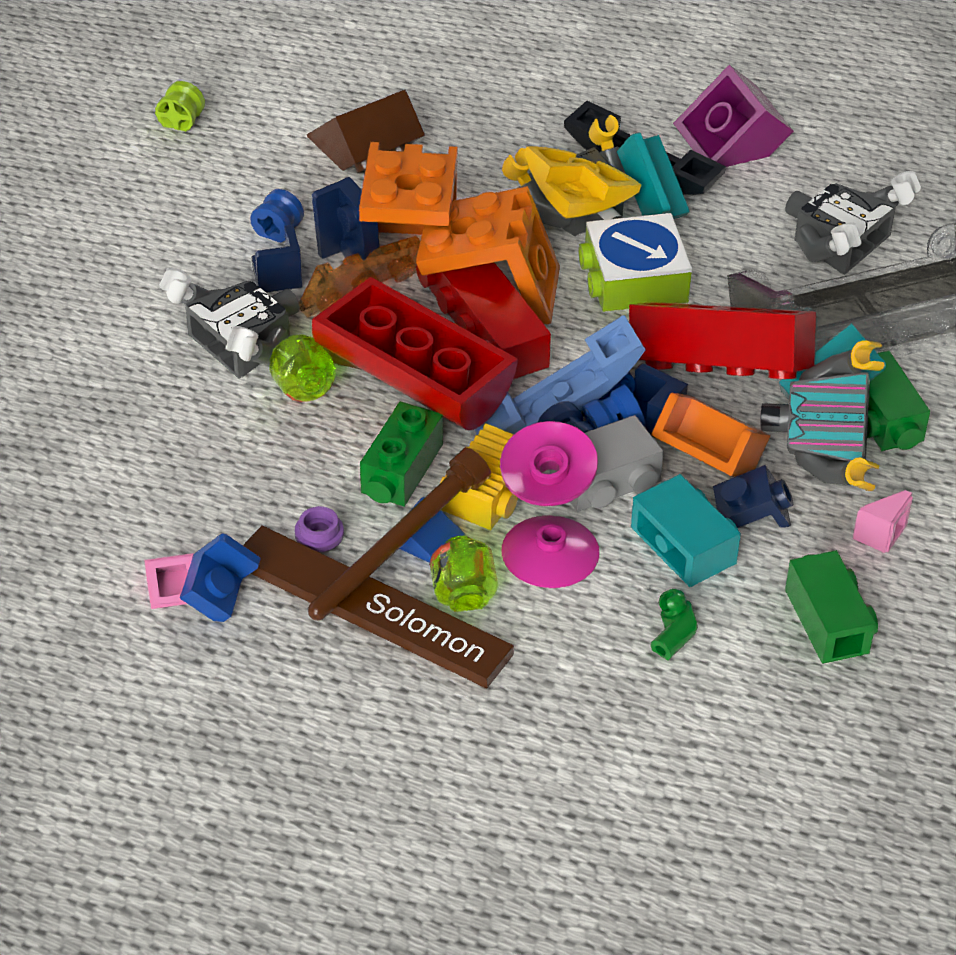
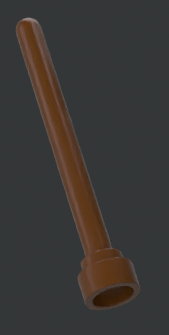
M467 447L463 448L450 460V468L446 471L447 477L309 605L308 615L310 618L320 621L329 615L460 491L466 493L470 489L477 490L491 477V470L486 461L474 450Z

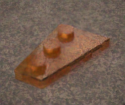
M416 235L380 246L370 253L366 260H362L358 253L347 256L342 261L343 264L336 269H332L329 262L317 265L299 301L300 311L307 318L322 312L369 277H373L382 283L394 278L396 283L408 279L416 273V258L420 245L419 238Z

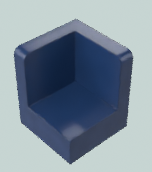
M294 225L284 226L285 247L258 250L255 255L251 256L256 284L266 293L302 288L301 254Z
M641 363L635 369L634 380L636 385L633 395L644 416V427L651 435L670 393L687 395L688 384Z

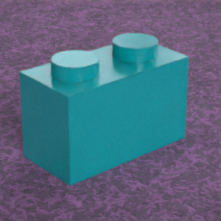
M681 474L633 497L631 528L689 587L737 564L741 536L737 526L731 519L725 518L708 501L705 494L700 489L694 488Z

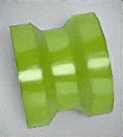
M176 81L169 86L165 96L157 103L155 115L163 127L186 132L190 130L196 117L203 111L205 98L202 92L193 84L186 81Z

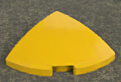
M526 146L524 156L536 183L547 200L564 218L581 217L604 211L628 200L640 191L641 184L601 161H597L595 164L587 159L576 158L577 154L548 147Z

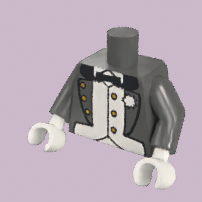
M906 171L900 173L891 180L892 186L873 193L860 192L837 183L830 184L814 198L800 191L793 192L786 203L785 212L797 219L794 240L798 243L809 261L818 262L823 260L845 275L891 236L896 206L899 203L901 205L909 204L914 199V193H918L921 190L915 172Z
M177 268L166 269L159 284L162 290L167 291V297L171 302L175 304L182 302L185 304L188 335L238 379L247 375L260 364L275 366L279 363L290 342L289 317L300 310L299 302L291 290L284 289L273 296H269L252 281H244L225 289L207 290L191 283L190 276Z

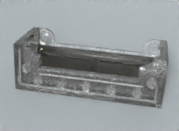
M956 222L940 226L931 234L927 243V257L795 288L775 291L771 289L769 279L763 273L756 270H747L727 275L730 306L816 312L815 352L851 323L867 341L882 344V347L874 349L877 353L890 351L894 358L956 343ZM775 379L776 383L779 385V381H781L782 379Z

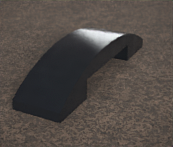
M588 100L564 120V128L586 150L594 147L599 152L602 151L601 146L596 145L589 138V129L595 119L598 120L599 128L604 132H608L605 126L607 117L612 115L617 119L619 127L612 139L614 148H620L630 137V134L620 130L621 116ZM690 150L682 158L666 152L683 195L704 194L726 171L725 165L693 150Z

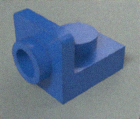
M220 534L193 554L180 599L213 621H226L232 616L242 579L259 567L260 557L227 534Z

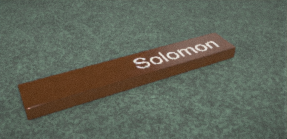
M263 525L243 545L261 559L259 567L250 574L309 603H312L349 568V566ZM370 576L331 612L486 689L514 655V645Z

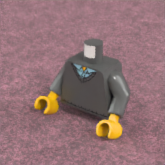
M612 115L607 117L605 126L608 132L602 131L599 128L598 120L595 119L589 129V138L596 145H600L602 151L599 152L593 147L577 154L576 158L587 159L595 164L597 161H601L625 173L617 154L619 147L614 148L612 141L619 127L617 119ZM525 148L519 149L515 154V160L512 155H509L503 162L502 172L508 179L518 180L520 184L518 188L528 186L543 224L562 228L571 235L577 236L586 232V222L623 218L624 202L591 215L564 218L547 200L532 173L528 174L529 166L524 156Z

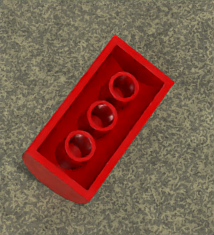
M369 277L312 319V335L317 344L432 411L440 413L444 418L465 430L477 429L495 413L504 400L516 372L518 360L516 357L373 277Z

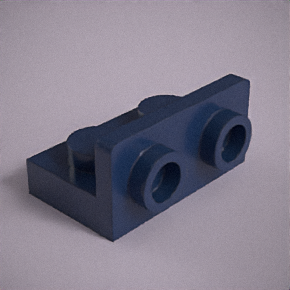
M347 177L312 193L318 255L321 259H325L342 252L345 260L350 265L356 263L367 275L381 269L378 222L359 221L362 189L351 177Z

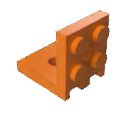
M370 142L359 205V221L378 222V232L422 235L424 225L449 226L452 201L457 200L458 147L449 146L448 154L423 153V145L405 144L404 152L379 150V142Z
M528 186L495 193L485 192L475 197L452 201L449 226L424 225L416 258V264L421 275L507 260L523 299L543 324H551L560 265Z

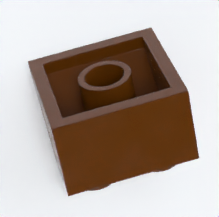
M406 89L336 116L307 134V137L342 171L354 166L357 173L366 170L370 142H379V150L404 152L405 144H412V142L425 136Z

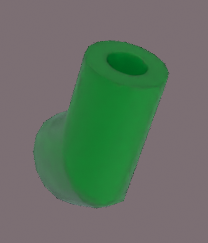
M678 589L667 590L660 596L658 604L662 609L660 615L665 629L650 645L653 652L668 661L696 634L698 629L692 604L686 600L684 593Z

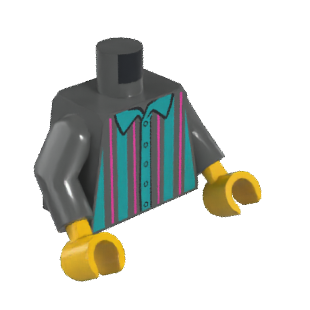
M860 341L856 343L852 350L830 356L804 371L799 381L790 383L789 404L762 403L761 431L788 432L787 449L789 453L795 455L796 462L801 468L823 483L853 485L866 491H873L875 489V485L864 481V475L870 468L879 469L880 466L866 460L870 378L867 372L861 371L863 369L881 371L884 368V362L870 361L871 351L877 347H882V344L879 342Z

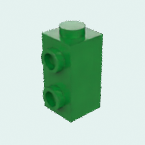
M880 352L878 354L885 361L886 369L870 381L867 438L873 437L881 451L895 448L907 450L920 442H924L930 410L891 352Z
M399 401L360 461L361 493L368 495L378 503L385 504L391 502L405 507L443 446V415Z
M837 550L791 559L785 591L821 663L825 664L870 654L873 635L878 632L877 616L873 607L865 604L859 593L854 571L851 568L847 569Z

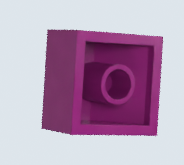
M730 64L673 123L693 151L726 167L769 157L794 132L759 87Z

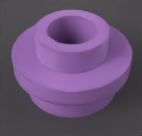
M318 506L305 510L295 525L296 541L317 552H325L335 548L341 543L344 536L342 521L333 510L327 507Z

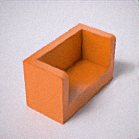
M673 392L670 393L651 436L733 477L756 468L771 436L692 396Z

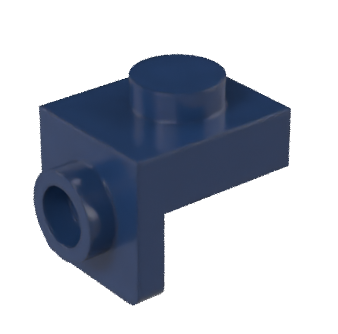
M766 465L713 486L717 510L725 518L731 519L737 528L772 515L780 528L791 526L788 508L794 505L791 492L783 479L776 481Z

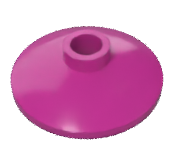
M545 421L519 430L508 440L501 454L500 469L505 485L519 499L533 505L556 506L578 498L591 486L598 469V457L593 442L580 429L562 422ZM546 470H555V471H557V472L552 473V474H544V473H543V472L546 471Z
M553 515L536 516L518 523L506 534L501 549L503 561L514 576L528 584L543 588H560L576 584L592 573L599 560L598 542L585 526L572 519Z

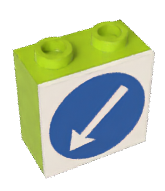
M671 213L586 222L585 243L579 244L578 248L579 262L582 270L589 269L590 271L587 276L589 295L591 298L598 297L603 312L629 309V304L645 302H689L692 267Z

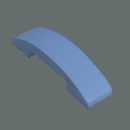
M621 316L587 337L585 341L590 351L515 398H512L507 392L498 409L485 423L515 434L529 425L538 423L541 415L556 403L569 401L581 412L582 405L601 398L630 371L645 351L644 346L626 316ZM484 424L474 429L477 435L480 429H483Z

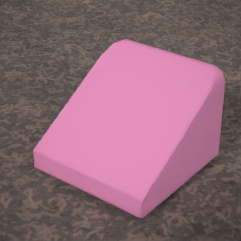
M904 490L861 507L857 513L853 539L881 552H889L907 526L913 499L912 493Z
M194 553L144 560L151 609L187 604L180 599V595Z

